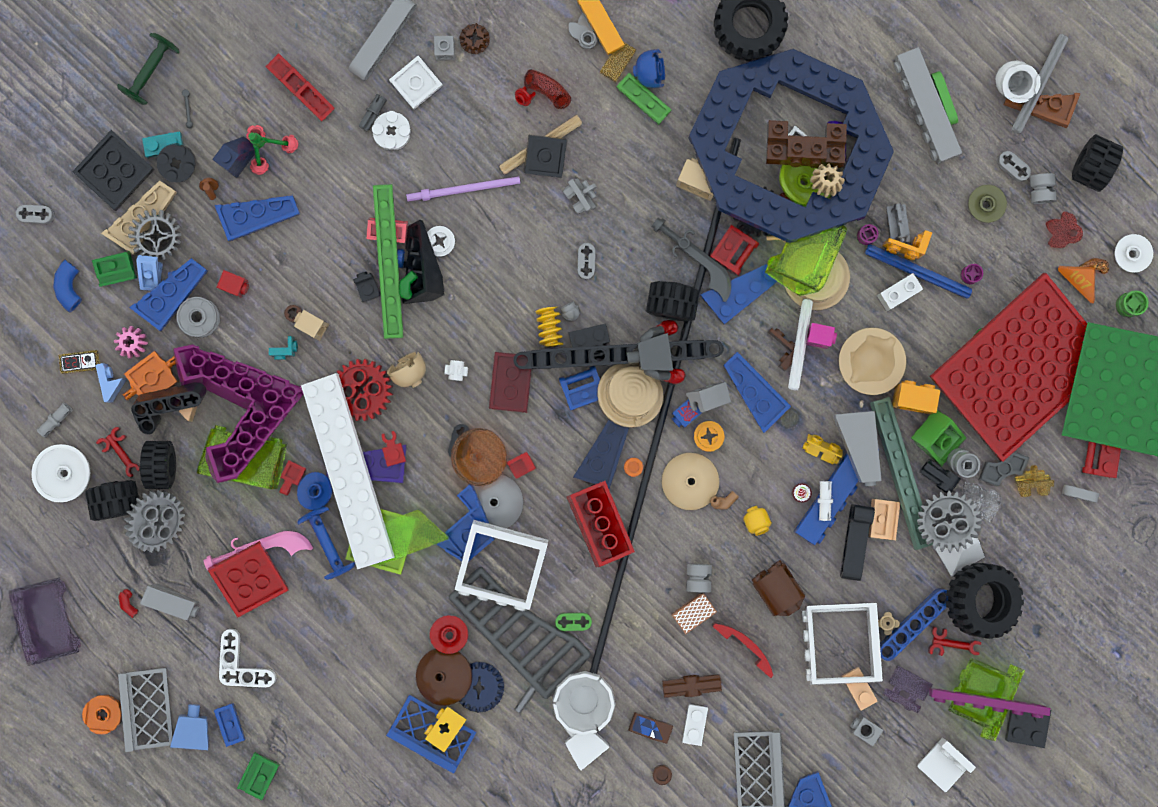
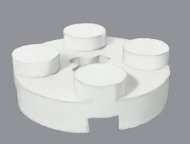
M395 111L381 114L372 126L373 137L376 143L383 149L399 150L410 139L411 129L409 122L402 114ZM389 127H396V134L394 136L392 134L387 135Z

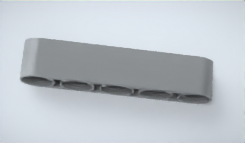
M394 0L351 62L348 70L366 81L413 14L417 4L411 0Z

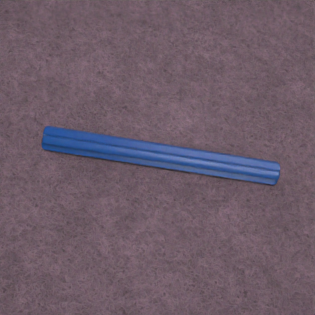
M869 244L865 250V254L909 274L913 273L916 277L968 299L972 294L971 288L874 245Z

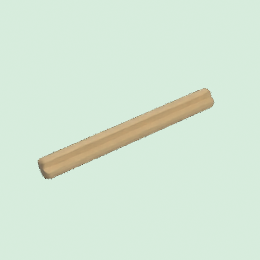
M576 115L545 136L562 138L579 127L582 121ZM527 148L499 166L504 175L525 162Z

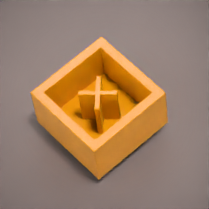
M901 381L900 384L895 386L892 406L902 410L934 414L937 413L940 390L935 389V385L924 384L916 386L914 381Z

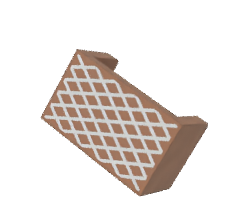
M701 592L671 615L686 635L717 613V611L705 594Z

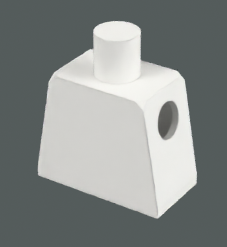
M567 731L570 737L565 740V744L580 770L584 769L609 748L608 742L598 733L580 735Z

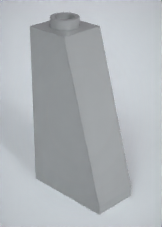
M875 411L833 415L834 422L859 483H864L865 486L876 485V481H881Z

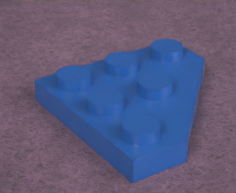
M818 771L799 779L787 807H832Z

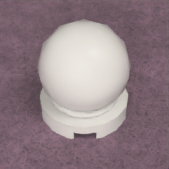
M1018 60L1005 63L998 69L995 77L996 87L999 92L1016 103L1029 101L1028 99L1038 93L1041 85L1040 76L1036 70L1025 62Z

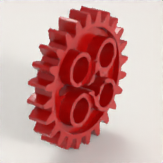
M356 359V365L353 361H349V367L342 365L344 371L337 370L344 393L347 387L352 388V395L348 397L345 394L351 416L352 418L355 416L356 421H360L361 416L363 421H367L368 415L371 419H375L374 413L382 415L380 409L387 410L384 404L391 403L387 397L393 395V393L388 392V389L393 388V385H388L387 383L391 380L390 378H385L387 371L381 372L382 365H378L375 368L376 362L372 361L369 364L367 359H364L363 364L360 359ZM360 371L364 374V379L361 382L357 380V374ZM372 376L373 379L369 383H367L369 381V378ZM374 383H376L379 386V390L376 394H374L371 390V387ZM359 387H364V388H363V390L365 391L364 394H363V393H360L361 390L359 389ZM355 397H357V398L355 399V401H354V404H352L351 401H352ZM363 398L367 401V406L364 409L360 406V401Z

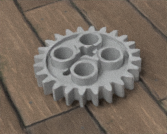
M157 490L156 493L150 491L149 496L143 493V499L136 498L137 504H131L133 510L127 511L130 517L124 519L129 523L124 526L128 530L125 535L129 537L128 541L136 548L144 552L148 550L152 553L153 549L159 552L160 546L166 549V543L173 544L172 538H178L176 532L182 531L179 525L185 523L180 520V518L185 516L181 512L184 507L179 505L181 502L174 495L166 491Z
M948 491L947 496L940 492L939 498L932 495L933 501L927 499L926 503L928 506L922 505L923 512H918L921 519H918L917 523L921 525L918 529L919 532H923L921 534L922 539L927 538V545L933 542V549L940 546L941 552L945 548H948L949 553H951L952 548L959 552V546L967 549L966 543L973 544L972 537L978 538L977 532L981 531V526L979 525L982 524V519L979 518L981 513L977 511V504L972 505V499L966 501L965 494L960 498L958 492L954 496H951L950 491ZM955 508L961 509L959 513L952 512ZM935 513L942 514V516L939 518L933 517ZM961 525L967 527V528H966L965 530H963V531H960V530L957 529L958 526H961ZM941 530L947 531V534L941 536L938 535V532Z

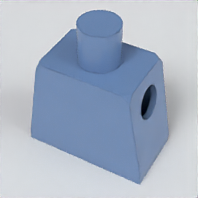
M189 704L188 714L179 715L170 748L208 750L207 716H199L200 705Z

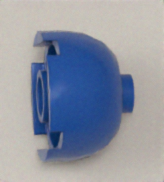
M659 49L645 51L639 55L636 65L633 66L634 77H637L639 82L647 88H662L664 84H661V80H665L664 59L659 58L658 54L661 53Z

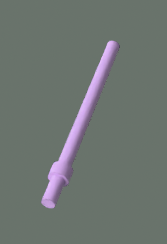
M520 177L430 191L429 189H424L421 192L406 194L408 202L422 199L423 201H428L434 197L520 184Z

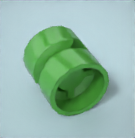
M1131 291L1118 297L1116 310L1123 317H1134L1143 314L1147 310L1149 301L1143 292Z

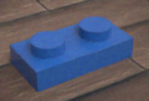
M234 703L215 709L214 713L226 747L244 741L245 736Z

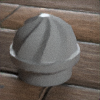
M574 301L560 308L562 311L561 315L566 320L575 321L580 314L579 306L575 305Z

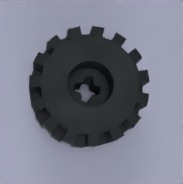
M1095 134L1088 140L1078 156L1073 168L1072 180L1097 192L1102 191L1111 181L1120 164L1123 146Z
M651 282L646 312L665 319L693 321L696 317L700 291L694 287L677 282Z
M132 480L108 482L85 491L90 520L93 521L129 515L127 511L133 510L131 504L136 505V498H139L136 481Z

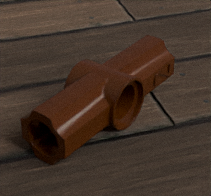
M720 674L707 676L689 675L680 679L662 680L664 698L677 696L695 697L702 695V693L722 691Z

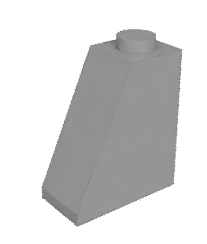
M157 583L147 586L140 602L141 605L184 620H190L192 617L195 618L199 611L197 606L199 601Z

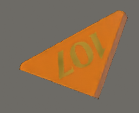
M1058 267V271L1090 303L1095 302V267Z

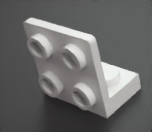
M943 737L917 765L944 792H947L966 770L971 773L976 768Z

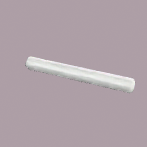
M803 299L788 385L790 390H798L800 386L813 301L810 299Z

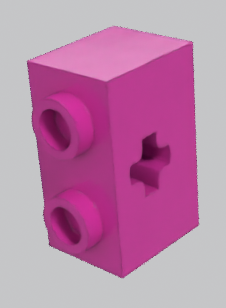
M816 323L809 324L806 345L823 349L831 347L836 342L837 333L834 332L835 327Z

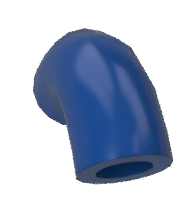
M64 259L54 275L53 288L59 303L66 311L71 313L82 301V298L77 295L73 288V280L80 271Z

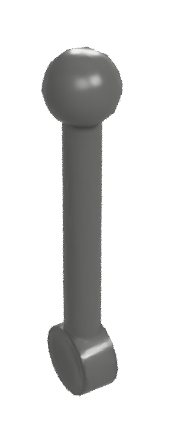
M184 89L182 95L185 97L186 127L192 128L193 122H191L188 99L190 92Z

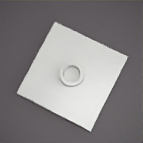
M419 56L415 57L389 79L413 110L443 86Z

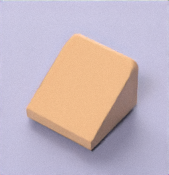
M197 406L182 409L179 412L187 421L192 422Z

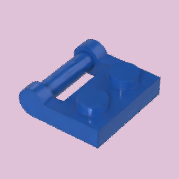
M595 366L589 367L590 369L575 375L559 378L570 411L598 401L597 389L600 378ZM591 376L594 379V382L569 390L567 386Z

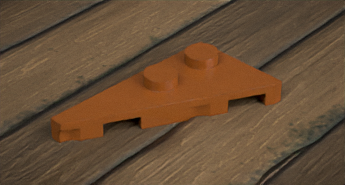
M1074 93L1073 95H1040L1031 115L1067 128L1080 93ZM1006 99L1003 105L1021 111L1025 102L1016 103Z

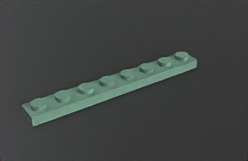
M887 397L870 402L872 411H875L876 425L914 550L931 546L933 542L927 545V538L922 539L921 534L923 532H919L918 529L921 526L918 525L917 520L921 519L918 512H923L921 508L922 501L891 399Z

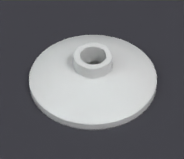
M1127 235L1120 239L1115 247V260L1127 272L1143 271L1152 262V245L1141 235ZM1130 251L1134 252L1133 258L1129 256Z

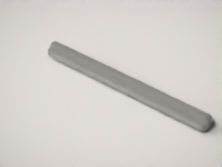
M1063 34L1058 36L1039 73L1041 83L1039 91L1032 98L1028 99L1029 101L1024 103L1012 127L1013 132L1017 134L1022 132L1068 41L1067 36Z

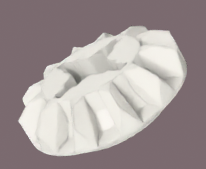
M436 226L427 232L435 256L442 257L452 251L455 238L448 228ZM435 235H437V237H439L440 239L443 237L445 238V240L443 241L445 248H443L440 245H435V243L437 242Z

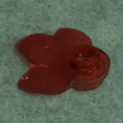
M1063 212L1061 219H1052L1046 222L1047 229L1053 235L1048 242V245L1051 247L1064 248L1069 243L1079 242L1083 237V230L1077 225L1076 217L1069 212ZM1075 230L1077 235L1071 236L1069 234L1070 231Z

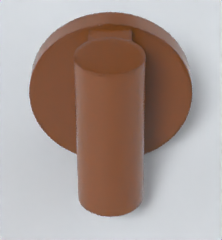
M205 178L199 183V188L205 191L210 200H214L216 198L214 190L218 189L219 183L213 178Z

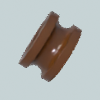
M296 305L288 306L284 312L285 318L293 323L295 322L294 319L290 318L291 314H289V311L297 309V314L299 312L302 313L301 308Z

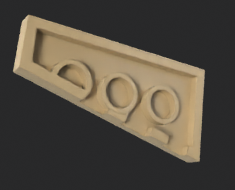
M159 181L135 205L133 204L122 217L114 221V224L101 234L135 255L137 252H134L133 249L137 244L131 246L129 242L135 239L128 237V234L134 233V231L129 230V226L136 227L132 220L134 219L139 222L138 214L142 215L143 218L146 217L144 214L145 210L149 212V215H151L152 209L156 210V215H158L160 210L165 211L177 192ZM151 221L146 222L142 226L140 233L149 230ZM144 238L140 239L141 244H143Z

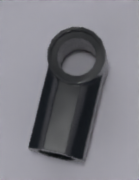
M930 459L927 460L919 472L934 482L936 487L946 494L948 491L952 493L961 480L956 474L943 469Z

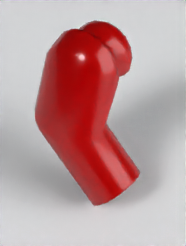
M125 589L118 595L119 605L125 613L134 618L139 610L130 604L129 599L132 597V592Z

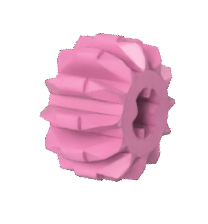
M129 326L128 330L123 327V334L116 333L120 338L119 340H114V343L119 344L115 350L121 351L120 355L123 357L127 355L129 359H132L133 354L135 357H140L139 351H146L142 348V345H148V342L142 341L146 338V334H141V329L137 328L135 330L134 326ZM134 340V344L128 345V341Z

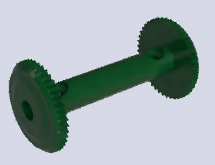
M150 33L149 36L158 42L157 48L152 51L136 76L133 86L127 89L120 84L117 85L121 93L141 105H146L148 102L139 96V92L163 58L164 52L169 49L179 54V48L156 33Z

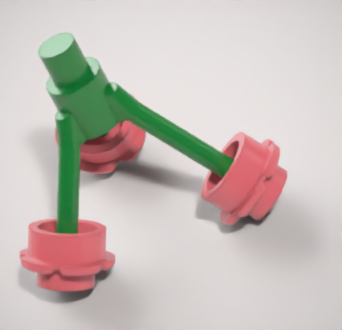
M252 125L247 129L248 133L246 136L253 144L256 156L251 161L250 169L257 175L264 174L269 168V164L264 158L260 157L259 149L265 143L279 144L282 150L287 153H293L298 148V140L294 138V135L284 136L281 141L265 138V132L260 125Z

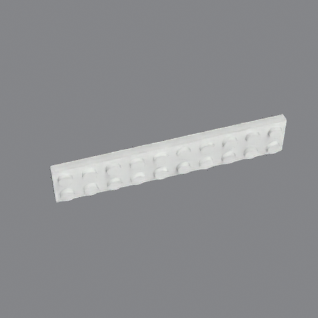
M335 373L301 385L357 569L395 558L339 374Z

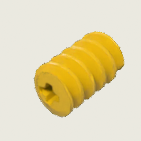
M546 307L535 311L537 315H541L536 319L537 322L542 323L537 328L543 330L538 336L544 338L539 341V344L545 347L564 345L562 342H558V339L563 337L557 334L558 331L562 330L561 327L556 326V324L561 322V320L555 319L556 316L560 315V312L554 311L558 307Z

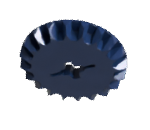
M485 662L470 663L472 669L471 687L459 703L469 711L477 713L486 712L493 709L502 699L504 681L500 672L494 666ZM480 676L481 686H484L485 689L481 690L478 698L477 689H474V686L479 682Z

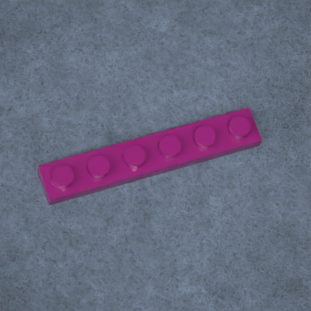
M930 688L929 696L934 698L936 702L945 703L946 700H951L953 704L960 706L970 703L973 704L974 708L979 709L990 706L993 711L1004 712V709L1012 710L1013 714L1024 715V712L1031 713L1032 717L1043 718V715L1050 716L1051 708L1044 705Z

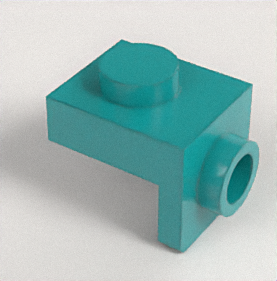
M288 336V347L269 348V356L274 357V360H286V356H295V352L298 351L297 340L293 336Z

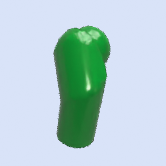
M414 271L409 272L399 282V295L406 300L412 297L410 284L418 278Z

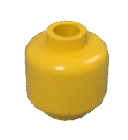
M757 506L747 509V514L743 518L748 532L755 534V536L768 532L772 524L766 509L758 508Z

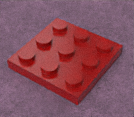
M260 541L208 568V572L237 618L289 591L287 584Z

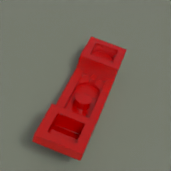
M716 622L712 624L726 639L732 634L759 657L755 665L770 678L773 677V672L767 658L750 638L728 625Z

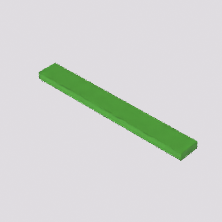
M393 184L373 185L384 339L403 338Z

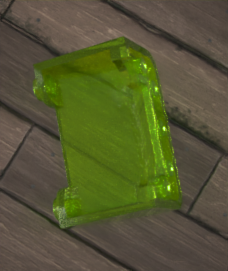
M843 225L822 231V233L810 237L806 236L797 239V241L792 243L786 242L781 254L772 256L768 260L765 273L798 296L819 292L828 279L845 238L847 227Z
M215 425V428L210 429L198 465L197 474L212 477L205 459L206 447L226 443L232 435L231 432L226 431L227 427ZM271 437V441L267 440L237 479L229 481L267 489H277L287 444L282 443L283 439Z

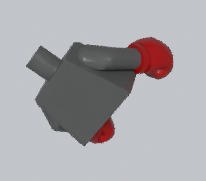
M664 320L656 327L646 331L637 343V351L627 352L628 364L639 363L640 370H644L645 375L656 380H664L671 384L683 382L685 372L682 369H673L668 338L669 335L678 331L677 323L674 320Z

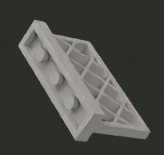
M166 668L120 672L118 679L125 752L170 746L173 732ZM162 672L163 681L159 686L149 680L154 673ZM140 675L145 679V682L139 689L132 684L131 676ZM147 682L156 688L150 697L141 691ZM158 690L165 695V700L161 705L151 699ZM138 692L147 699L141 708L134 703V697ZM149 701L158 707L152 716L142 710ZM159 710H162L167 715V719L162 725L153 718ZM140 712L149 718L143 727L137 724L135 719ZM151 720L160 727L154 735H151L144 729ZM163 729L168 733L169 741L160 742L155 736ZM143 731L151 739L147 744L138 745L137 737Z
M781 730L734 732L738 807H785ZM760 736H769V744L765 749L756 742ZM738 737H747L752 743L744 749L739 745ZM753 744L762 751L756 759L747 752ZM744 754L753 761L747 769L740 764V758ZM763 754L770 758V764L766 768L757 761ZM754 763L763 770L757 778L748 771ZM745 773L754 780L748 788L741 783V778ZM764 773L771 778V784L767 788L758 781ZM755 783L764 790L758 798L749 791ZM767 792L772 797L773 805H764L759 799ZM748 793L755 801L751 805L742 806V797Z

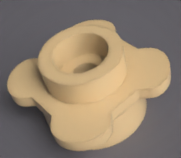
M886 612L878 620V626L884 630L885 635H891L892 631L900 626V622L895 620L890 612Z

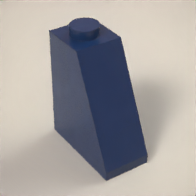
M243 136L223 144L212 160L235 178H238L255 155L253 144Z

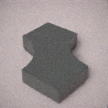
M1013 452L1004 462H985L979 480L999 486L1002 480L1009 475L1017 474L1023 476L1029 457Z

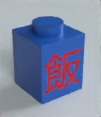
M688 399L671 413L674 416L671 419L678 427L682 426L685 428L702 412H700L698 407L696 411H693Z

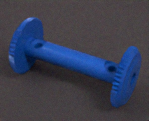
M322 507L305 514L298 519L297 523L299 525L309 520L334 571L324 576L326 580L350 571L355 567V562L347 566L343 565L319 516L328 511L329 508Z

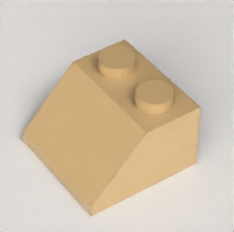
M694 158L691 160L687 159L676 187L708 201H711L713 193L710 192L705 180L706 176L698 160Z

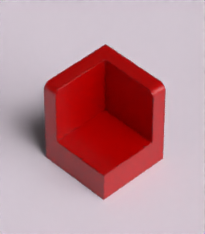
M528 452L506 462L516 479L536 469Z

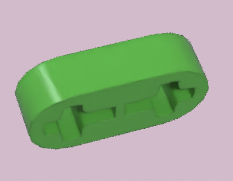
M583 612L561 613L557 616L555 623L557 628L562 631H584L590 628L592 619L589 614ZM581 616H585L589 623H586L585 627H581V623H575V620H581ZM566 617V620H573V623H567L566 627H562L558 620Z

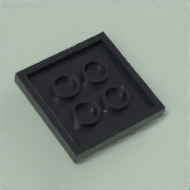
M110 130L72 172L113 210L117 211L155 169L114 131Z

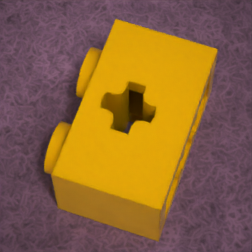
M448 706L446 709L441 708L435 717L438 719L434 726L430 724L424 733L427 735L425 740L443 752L446 751L466 721L465 718ZM449 724V732L441 734L439 725Z

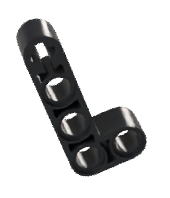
M194 382L144 393L137 397L131 407V412L139 430L144 434H152L161 421L160 414L198 406L206 395L207 390L202 383Z
M851 504L840 572L842 579L861 581L869 527L874 520V507Z

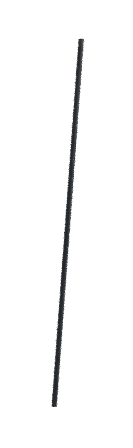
M734 138L730 151L731 154L737 156L741 139ZM715 206L703 251L708 256L711 254L722 213L718 211L717 206ZM701 264L699 265L694 288L701 291L706 268ZM684 321L679 341H687L692 321ZM677 347L675 357L681 354L680 347ZM674 361L673 369H680L681 361ZM668 383L663 404L627 532L631 544L633 543L675 384ZM629 555L620 558L590 673L597 674Z

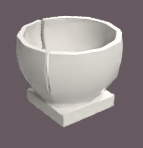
M587 671L568 675L557 685L552 699L556 719L567 731L580 735L597 733V727L600 731L611 721L616 706L612 687L600 675Z

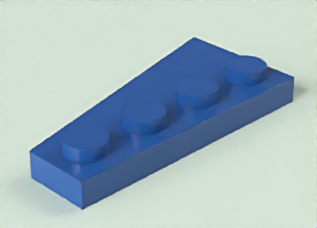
M293 195L268 198L266 200L214 205L229 242L300 215Z
M191 258L173 272L165 281L163 280L150 293L148 292L141 300L129 308L156 329L162 331L208 270Z
M738 352L723 365L761 431L765 433L791 406Z

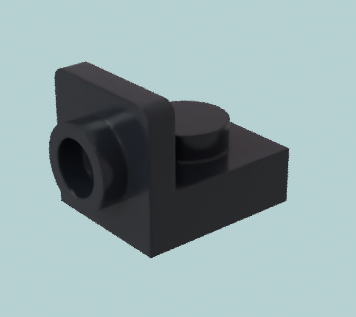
M362 272L356 275L357 278L353 279L363 303L381 296L372 273Z

